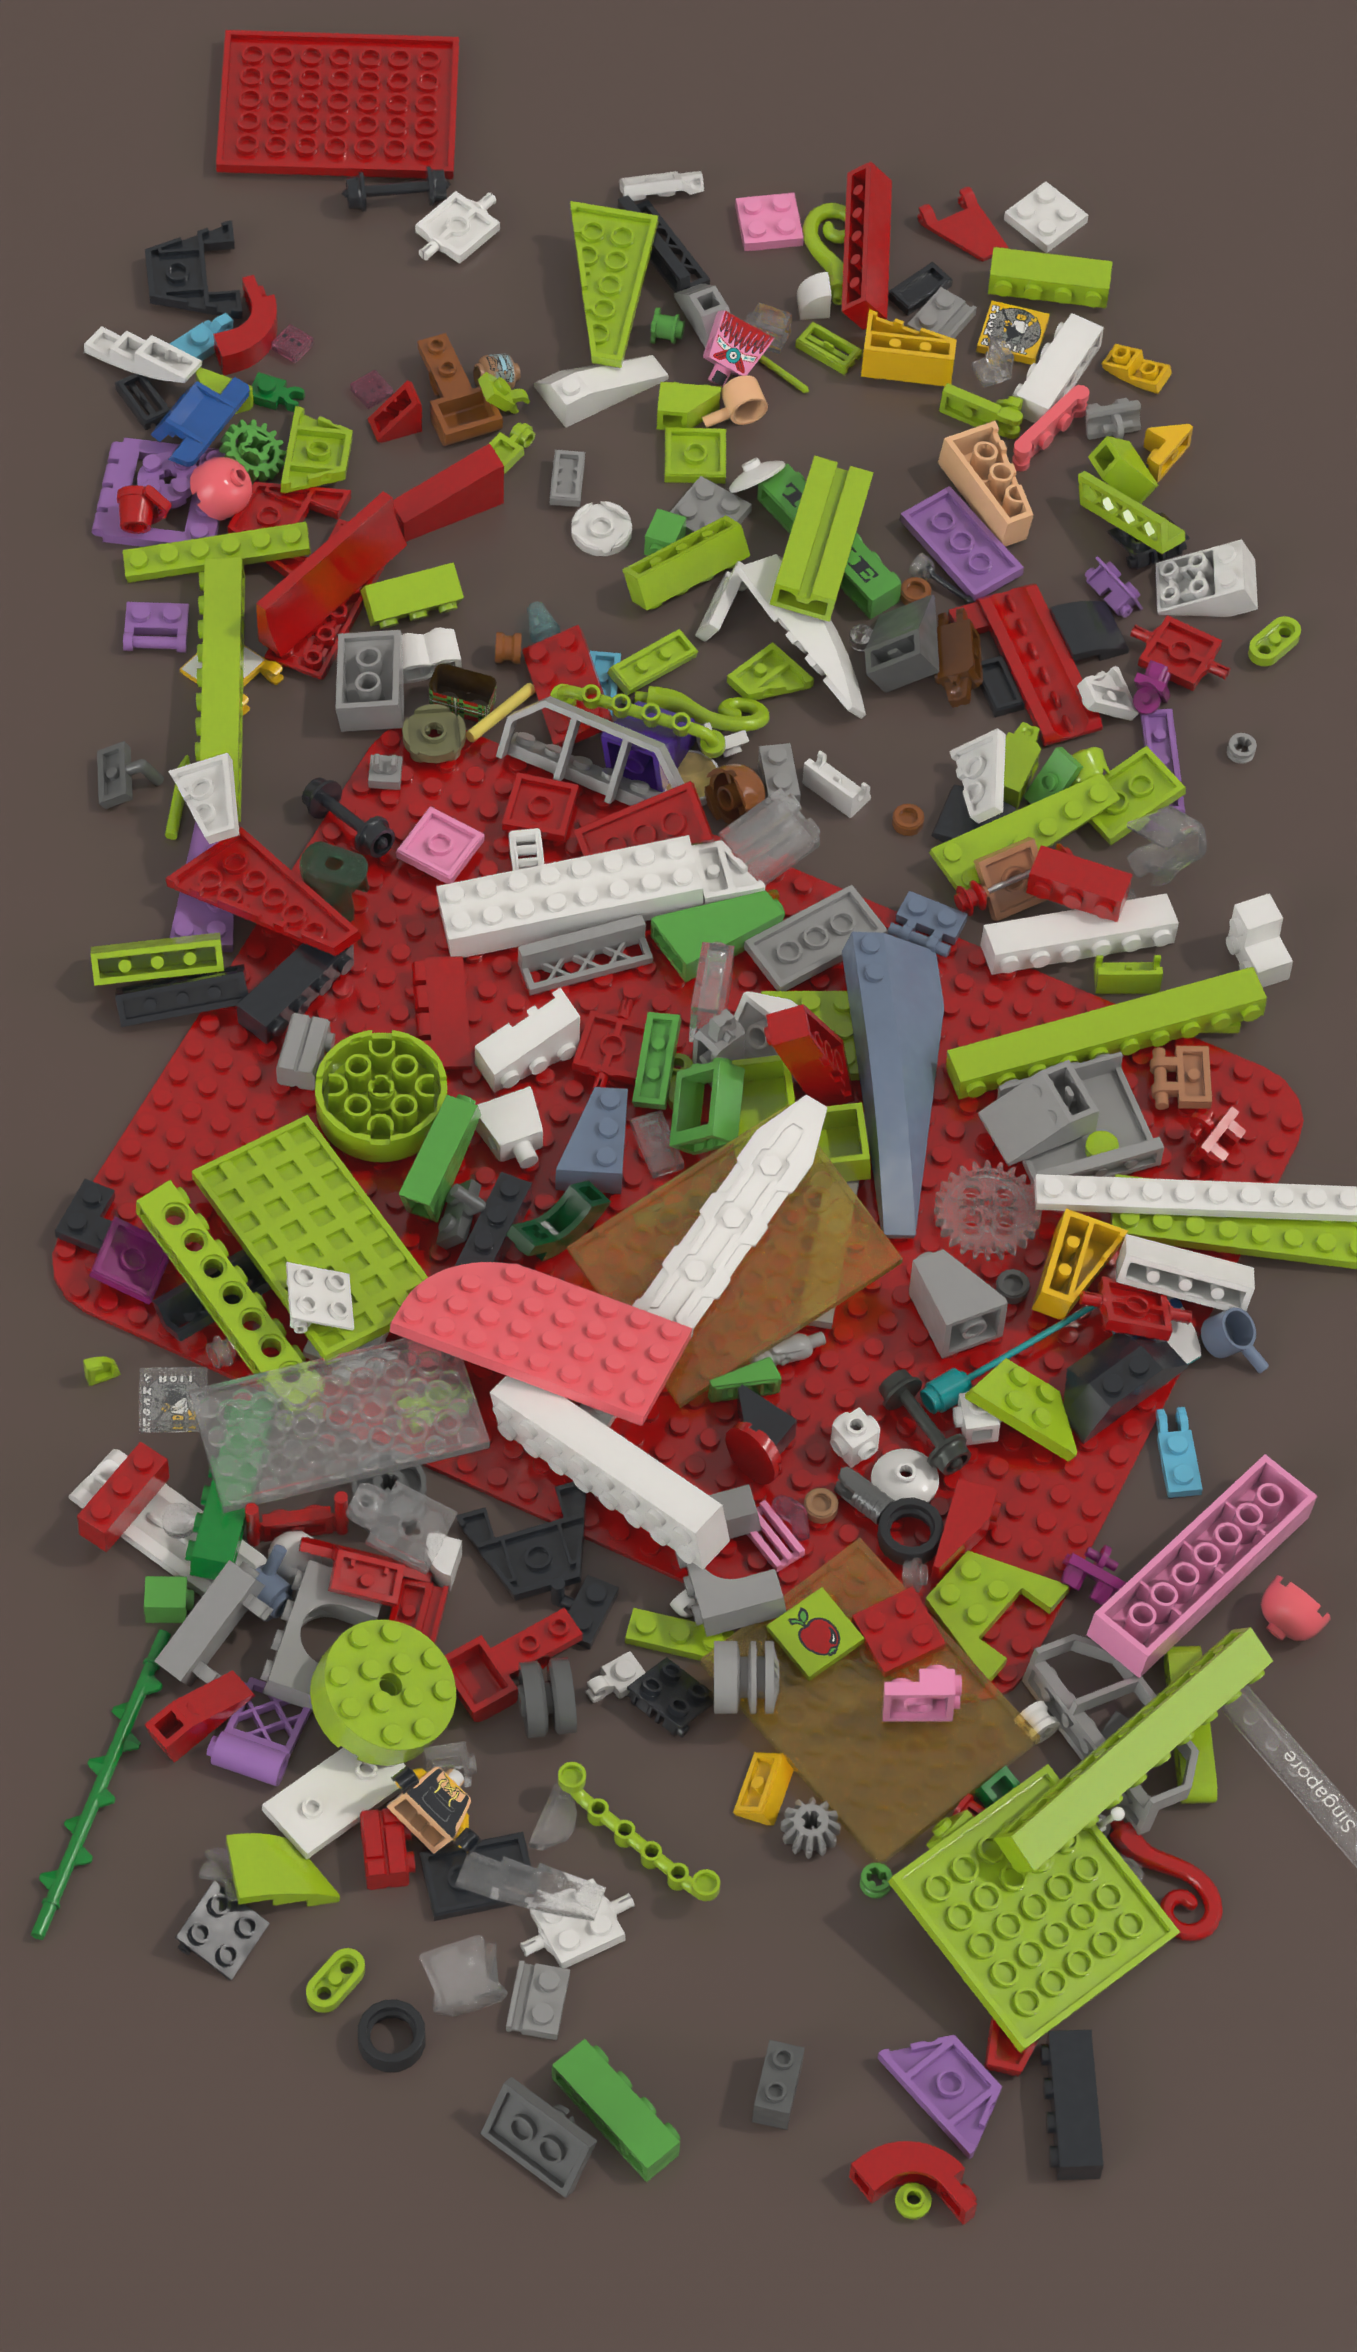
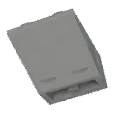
M1070 1060L1039 1071L978 1112V1116L1007 1166H1010L1095 1132L1099 1109Z

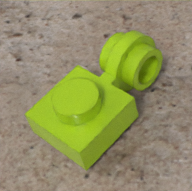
M517 423L510 432V438L500 432L489 443L504 465V474L524 455V448L529 447L534 441L535 432L527 423Z

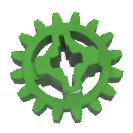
M242 419L237 426L232 424L220 440L223 444L219 448V452L225 454L224 457L232 458L244 466L252 484L257 478L260 482H266L268 478L273 480L285 464L283 458L286 456V451L280 449L284 444L283 440H275L274 437L277 432L274 430L269 433L266 430V423L258 427L255 419H252L248 425Z

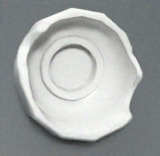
M288 1531L279 1535L272 1541L268 1550L269 1557L275 1545H282L286 1548L287 1553L276 1573L291 1585L297 1570L304 1571L309 1560L322 1564L321 1556L299 1551L301 1537L313 1538L303 1531Z

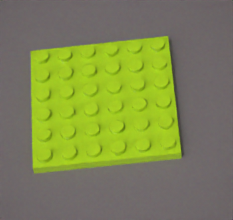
M1049 1764L888 1880L890 1886L1020 2053L1180 1933L1096 1824L1087 1830H1081L1074 1836L1075 1842L1067 1849L1052 1855L1049 1858L1051 1863L1038 1873L1016 1872L994 1837L1060 1781V1778Z

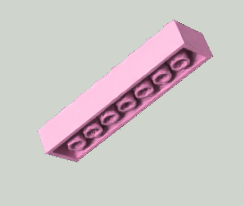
M1266 1454L1263 1455L1094 1613L1087 1636L1140 1678L1309 1518L1317 1495Z

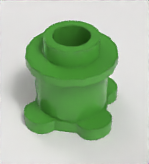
M656 307L651 323L650 343L655 344L657 338L671 340L672 344L676 343L677 338L682 339L685 321L680 320V314L675 316L661 314V308Z

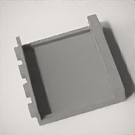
M1121 1052L1111 1055L1107 1053L1102 1054L1093 1060L1082 1063H1071L1099 1109L1096 1131L1112 1133L1118 1140L1119 1148L1087 1157L1085 1145L1090 1135L1088 1134L1022 1161V1164L1033 1189L1036 1174L1115 1177V1174L1126 1175L1161 1165L1164 1146L1160 1137H1152L1121 1068L1123 1057ZM1029 1078L1022 1080L1012 1079L1000 1085L997 1099Z

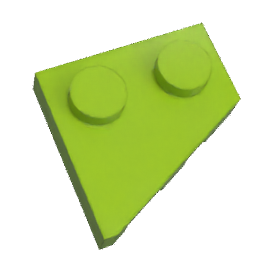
M772 642L728 674L727 684L742 697L759 700L810 689L813 687L814 678Z

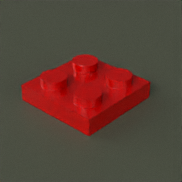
M517 772L502 821V831L510 832L538 828L541 831V839L564 843L579 793V785Z
M913 1586L852 1615V1623L864 1637V1644L884 1678L946 1648L945 1640Z

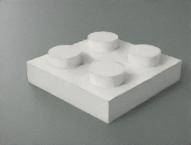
M1045 181L1005 211L1004 220L1042 251L1048 253L1088 222V214Z

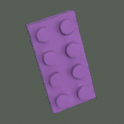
M950 486L900 514V522L966 595H970L974 601L1023 575L1024 567Z

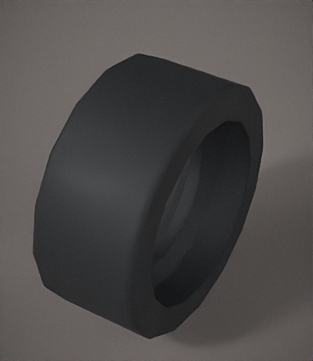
M913 1497L901 1498L892 1502L881 1514L877 1532L879 1547L884 1555L896 1564L907 1567L920 1566L932 1560L937 1554L944 1530L942 1517L937 1509L925 1500ZM906 1517L920 1519L929 1526L930 1538L927 1543L920 1546L908 1547L901 1545L891 1536L890 1529L892 1523Z
M398 1999L382 2000L371 2005L362 2014L358 2024V2048L363 2059L373 2068L383 2072H400L412 2067L421 2058L425 2048V2023L420 2012L411 2004ZM386 2018H397L406 2021L413 2031V2040L406 2050L399 2053L387 2054L378 2051L370 2039L373 2026Z

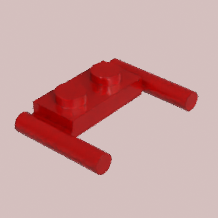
M339 1491L334 1495L335 1513H331L330 1506L309 1505L300 1510H273L269 1514H262V1522H259L258 1505L248 1503L245 1506L247 1543L255 1547L261 1541H273L276 1537L288 1531H303L309 1536L332 1534L333 1532L345 1535L349 1532L348 1495L343 1491Z

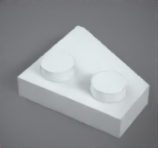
M1112 667L1107 673L1101 671L1095 676L1085 677L1077 685L1082 696V703L1087 710L1130 721L1139 714L1134 707L1133 698L1119 667Z
M722 840L692 845L703 888L704 905L765 891V884L761 880L757 881L748 872V866L740 858L735 857L732 854V850Z

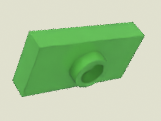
M1056 747L1023 797L1030 804H1033L1069 788L1083 766L1063 747Z

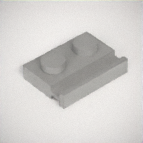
M940 287L910 320L907 327L917 331L925 328L955 339L975 317L977 307L974 305L972 307L965 304V300Z
M519 1960L506 2023V2032L518 2031L522 2032L523 2035L557 2040L570 1978V1969L535 1963V1965L525 1964V1961Z

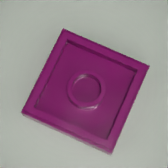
M114 1217L89 1276L149 1305L157 1291L169 1258L151 1233Z

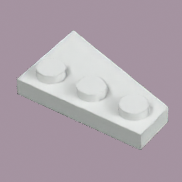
M998 728L950 751L951 758L957 763L958 768L955 770L957 777L963 782L964 790L962 793L970 818L977 823L1003 813L1006 734Z
M228 753L169 771L209 844L239 835L233 760Z

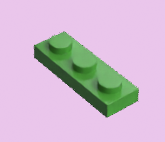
M647 1013L632 1099L634 1107L666 1110L681 1025L680 1015Z

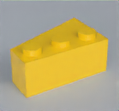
M869 309L861 377L946 386L947 383H952L957 339L925 328L917 331L905 327L904 321L895 318L891 322L879 318L878 312Z
M1065 1209L1053 1235L1032 1310L1060 1320L1065 1319L1078 1302L1081 1291H1086L1119 1249L1128 1230Z

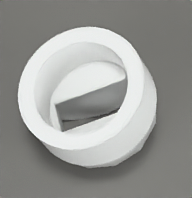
M685 1589L672 1600L670 1606L681 1617H692L693 1613L690 1608H692L691 1605L697 1604L695 1595L688 1597Z

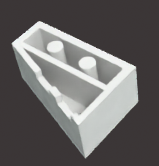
M561 987L552 993L555 998L540 1009H537L534 1005L526 1010L529 1016L514 1027L508 1023L475 1046V1065L494 1092L503 1088H511L519 1080L531 1074H539L548 1066L560 1060H568L575 1055L580 1041V1015Z

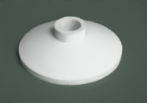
M754 458L742 465L744 472L732 482L729 487L730 492L735 493L745 490L772 477L785 467L784 461L760 463L758 458Z
M896 1449L884 1454L877 1460L872 1469L871 1483L895 1501L901 1498L914 1497L929 1503L937 1493L939 1474L936 1467H931L928 1464V1457L923 1453L912 1449ZM900 1472H909L912 1475L904 1477Z

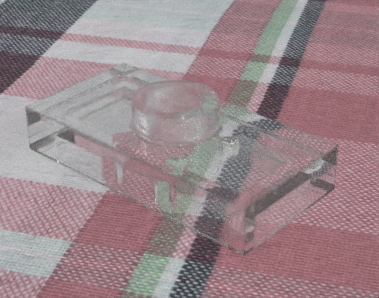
M661 1110L630 1119V1126L653 1178L684 1169V1161L679 1150L669 1146L671 1131Z

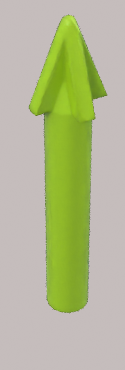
M188 755L184 757L178 768L191 764ZM176 783L165 837L171 840H175L178 837L185 802Z

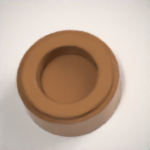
M826 1488L813 1489L804 1499V1513L814 1523H828L837 1514L838 1499L832 1491Z

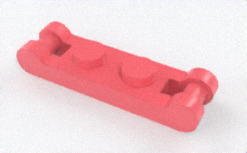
M1074 386L1015 441L1012 458L1015 470L1020 472L1026 471L1030 466V459L1041 449L1045 450L1048 448L1053 438L1060 431H1066L1074 418H1082L1086 415V406L1088 405L1090 393L1086 386Z

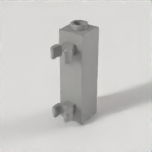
M229 1560L154 1662L190 1687L197 1677L206 1683L221 1677L218 1672L207 1664L246 1611L249 1609L265 1621L273 1611L271 1607L257 1598L265 1587L264 1584L256 1579L260 1573L244 1561L238 1566Z

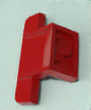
M301 1537L299 1551L330 1558L334 1561L328 1588L329 1592L395 1607L398 1604L403 1576L429 1583L431 1581V1571L420 1564L309 1537Z

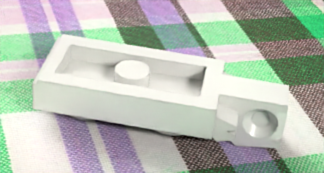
M675 171L620 178L621 180H619L621 193L623 196L629 195L632 200H642L646 198V195L651 194L668 197L675 195V191H686L690 195L704 191L703 174L701 171L687 173Z

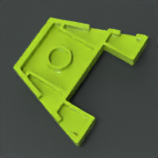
M967 1550L925 1599V1605L949 1638L952 1637L962 1650L961 1654L979 1673L978 1677L982 1683L988 1686L1006 1665L1007 1658L982 1641V1637L1020 1594L1050 1614L1068 1594L1069 1586Z

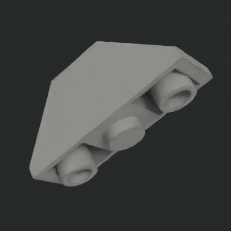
M699 284L674 293V298L706 348L717 312L725 310L730 313V310L715 285Z

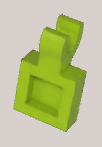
M485 372L478 378L485 400L505 412L509 410L511 413L517 414L519 412L516 405L517 402L530 403L525 390H511L509 384L501 377L496 378Z

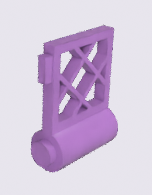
M250 1677L248 1682L244 1683L252 1692L255 1690L262 1693L266 1682ZM268 1695L271 1702L254 1707L250 1700L230 1717L225 1730L218 1737L213 1736L207 1749V1756L211 1757L212 1765L278 1787L285 1774L288 1760L310 1716L311 1709L303 1707L301 1714L286 1718L281 1707L291 1703ZM275 1709L281 1721L264 1726L258 1715ZM251 1717L258 1728L250 1732L235 1729L238 1722ZM285 1728L289 1736L286 1745L271 1741L268 1734Z

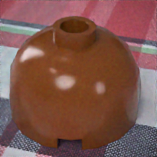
M727 764L717 767L708 773L707 778H711L710 785L705 786L707 805L716 820L723 819L728 824L724 827L736 829L750 823L760 815L765 805V786L752 768L743 764Z

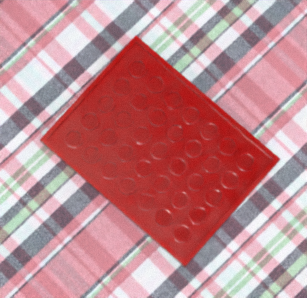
M225 30L216 172L357 176L359 172H363L364 177L426 178V166H430L431 169H444L445 179H454L459 37Z

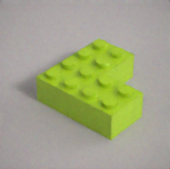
M779 1055L732 1060V1064L745 1069L738 1143L733 1145L735 1165L737 1157L756 1130L795 1103L792 1075ZM862 1102L826 1106L827 1112L813 1165L798 1187L871 1179L870 1154Z

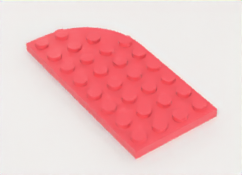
M478 1262L458 1265L426 1278L409 1293L390 1325L391 1333L640 1426L644 1424L691 1339L693 1328L539 1271L523 1267L519 1264Z

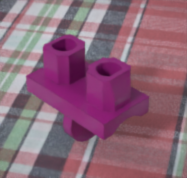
M1150 660L1144 675L1137 672L1134 679L1137 691L1133 697V704L1139 713L1144 715L1153 714L1160 707L1161 701L1164 703L1168 702L1171 694L1167 684L1171 674L1168 672L1167 666Z
M1106 1544L1099 1552L1091 1547L1087 1548L1084 1556L1093 1560V1564L1074 1553L1071 1555L1066 1554L1062 1562L1066 1567L1061 1583L1068 1585L1069 1588L1075 1591H1079L1085 1577L1094 1580L1096 1583L1088 1598L1102 1606L1127 1582L1103 1570V1567H1106L1115 1572L1119 1565L1118 1562L1109 1558L1112 1548Z

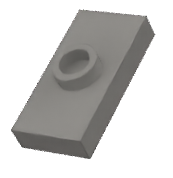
M555 450L549 505L580 507L585 452Z

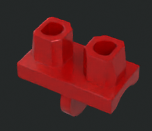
M1231 1106L1215 1122L1212 1121L1215 1114L1210 1110H1207L1205 1114L1193 1113L1189 1119V1125L1193 1129L1190 1136L1195 1140H1198L1200 1136H1203V1138L1188 1158L1194 1163L1203 1159L1214 1168L1221 1165L1230 1152L1217 1142L1219 1138L1222 1137L1233 1147L1247 1131L1235 1119L1239 1111Z

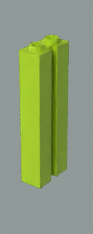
M814 455L775 582L770 605L830 622L874 472L850 466L849 471L837 468L838 462Z

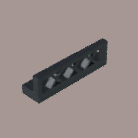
M629 195L618 199V209L639 213L646 211L647 214L658 216V226L649 260L674 293L699 284L710 285L708 275L648 199L638 204H635ZM659 234L665 235V237L667 238L666 242L661 238ZM675 254H679V255L682 257V261H681V262L679 261V259L676 257ZM690 274L696 275L698 279L690 283Z
M241 964L225 967L224 971L177 976L116 988L115 999L121 1027L237 1006L249 993L246 983L245 966Z
M244 1249L228 1257V1260L234 1267L238 1265L243 1270L248 1279L246 1284L253 1293L258 1292L260 1295H263L272 1289ZM215 1268L207 1269L204 1272L211 1278L219 1277L222 1274ZM187 1282L182 1283L152 1301L163 1327L180 1342L215 1322ZM233 1294L223 1298L229 1304H237L241 1301L238 1296ZM186 1322H189L188 1324H186V1325H184L183 1327L179 1328V1326L185 1324Z

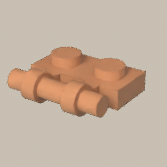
M1176 1046L1175 1057H1166L1164 1048L1153 1049V1059L1150 1060V1072L1154 1074V1084L1151 1086L1152 1098L1155 1099L1156 1108L1159 1110L1167 1109L1169 1107L1168 1098L1177 1097L1178 1108L1211 1109L1212 1091L1209 1046ZM1168 1072H1176V1082H1167Z

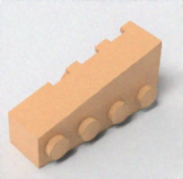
M996 421L944 438L938 464L974 513L1006 547L1027 539L1034 514L1022 485H1019L1017 482L1015 467L1013 463L1010 464L1006 455L1007 448L1004 440H1000L998 435V425Z

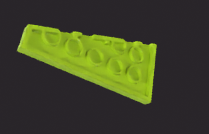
M570 201L591 361L594 364L622 368L658 226V216Z

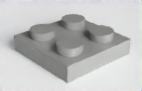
M700 476L670 512L686 517V535H689L725 515L741 524L750 514L752 504Z

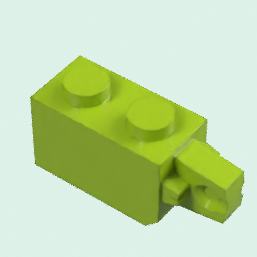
M1024 722L1021 723L1014 734L1011 732L1007 733L1005 742L1003 801L1014 806L1016 810L1038 770V759L1041 753V748L1037 743L1040 728Z

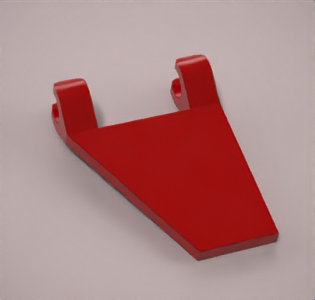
M964 187L959 190L961 196L957 200L964 210L939 221L930 204L919 207L920 213L917 215V220L923 227L982 262L992 258L994 247L1009 248L978 204L975 194L970 187Z

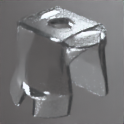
M1172 806L1158 809L1157 812L1127 823L1128 829L1152 842L1137 848L1127 856L1130 867L1138 878H1142L1148 873L1154 875L1150 883L1152 886H1163L1170 883L1179 871L1190 863L1198 861L1206 854L1207 839L1202 823Z
M476 1935L423 1952L420 1955L421 1963L435 1992L433 2000V2011L435 2014L455 2017L499 2003L507 1996V1989L499 1983L496 1943L485 1944L484 1937Z

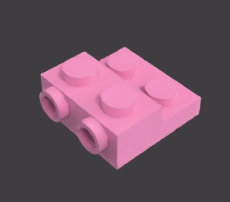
M931 1665L926 1669H919L918 1682H912L907 1678H897L891 1682H884L883 1721H953L954 1709H960L962 1676L955 1675V1669H947L942 1665Z

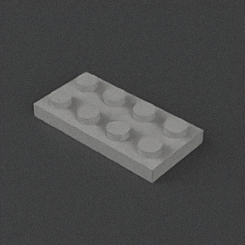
M850 885L749 938L744 942V949L777 991H787L843 961L842 950L852 932H881L887 934L888 930L854 886Z

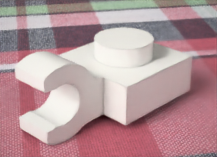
M631 1651L603 1665L601 1667V1675L587 1682L590 1689L586 1690V1694L593 1703L600 1701L612 1692L620 1700L630 1692L627 1690V1686L646 1672Z

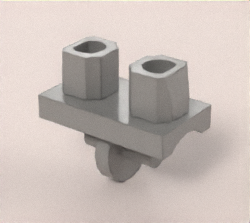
M1127 398L1116 399L1112 405L1101 406L1098 403L1087 405V438L1091 440L1113 435L1114 438L1124 439V433L1141 430V404L1139 400L1129 401Z

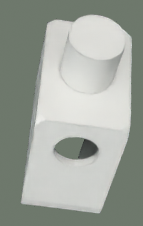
M529 1086L478 1104L481 1117L476 1131L496 1158L504 1162L516 1157L521 1168H529L538 1162L535 1150L543 1146V1128L531 1087Z

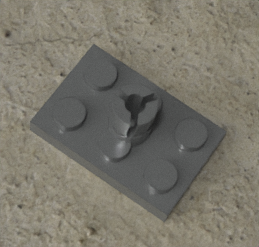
M513 2077L504 2082L480 2133L565 2198L574 2191L597 2143L596 2139L574 2124L573 2115L568 2118L565 2117L570 2112L566 2107L562 2105L550 2106Z

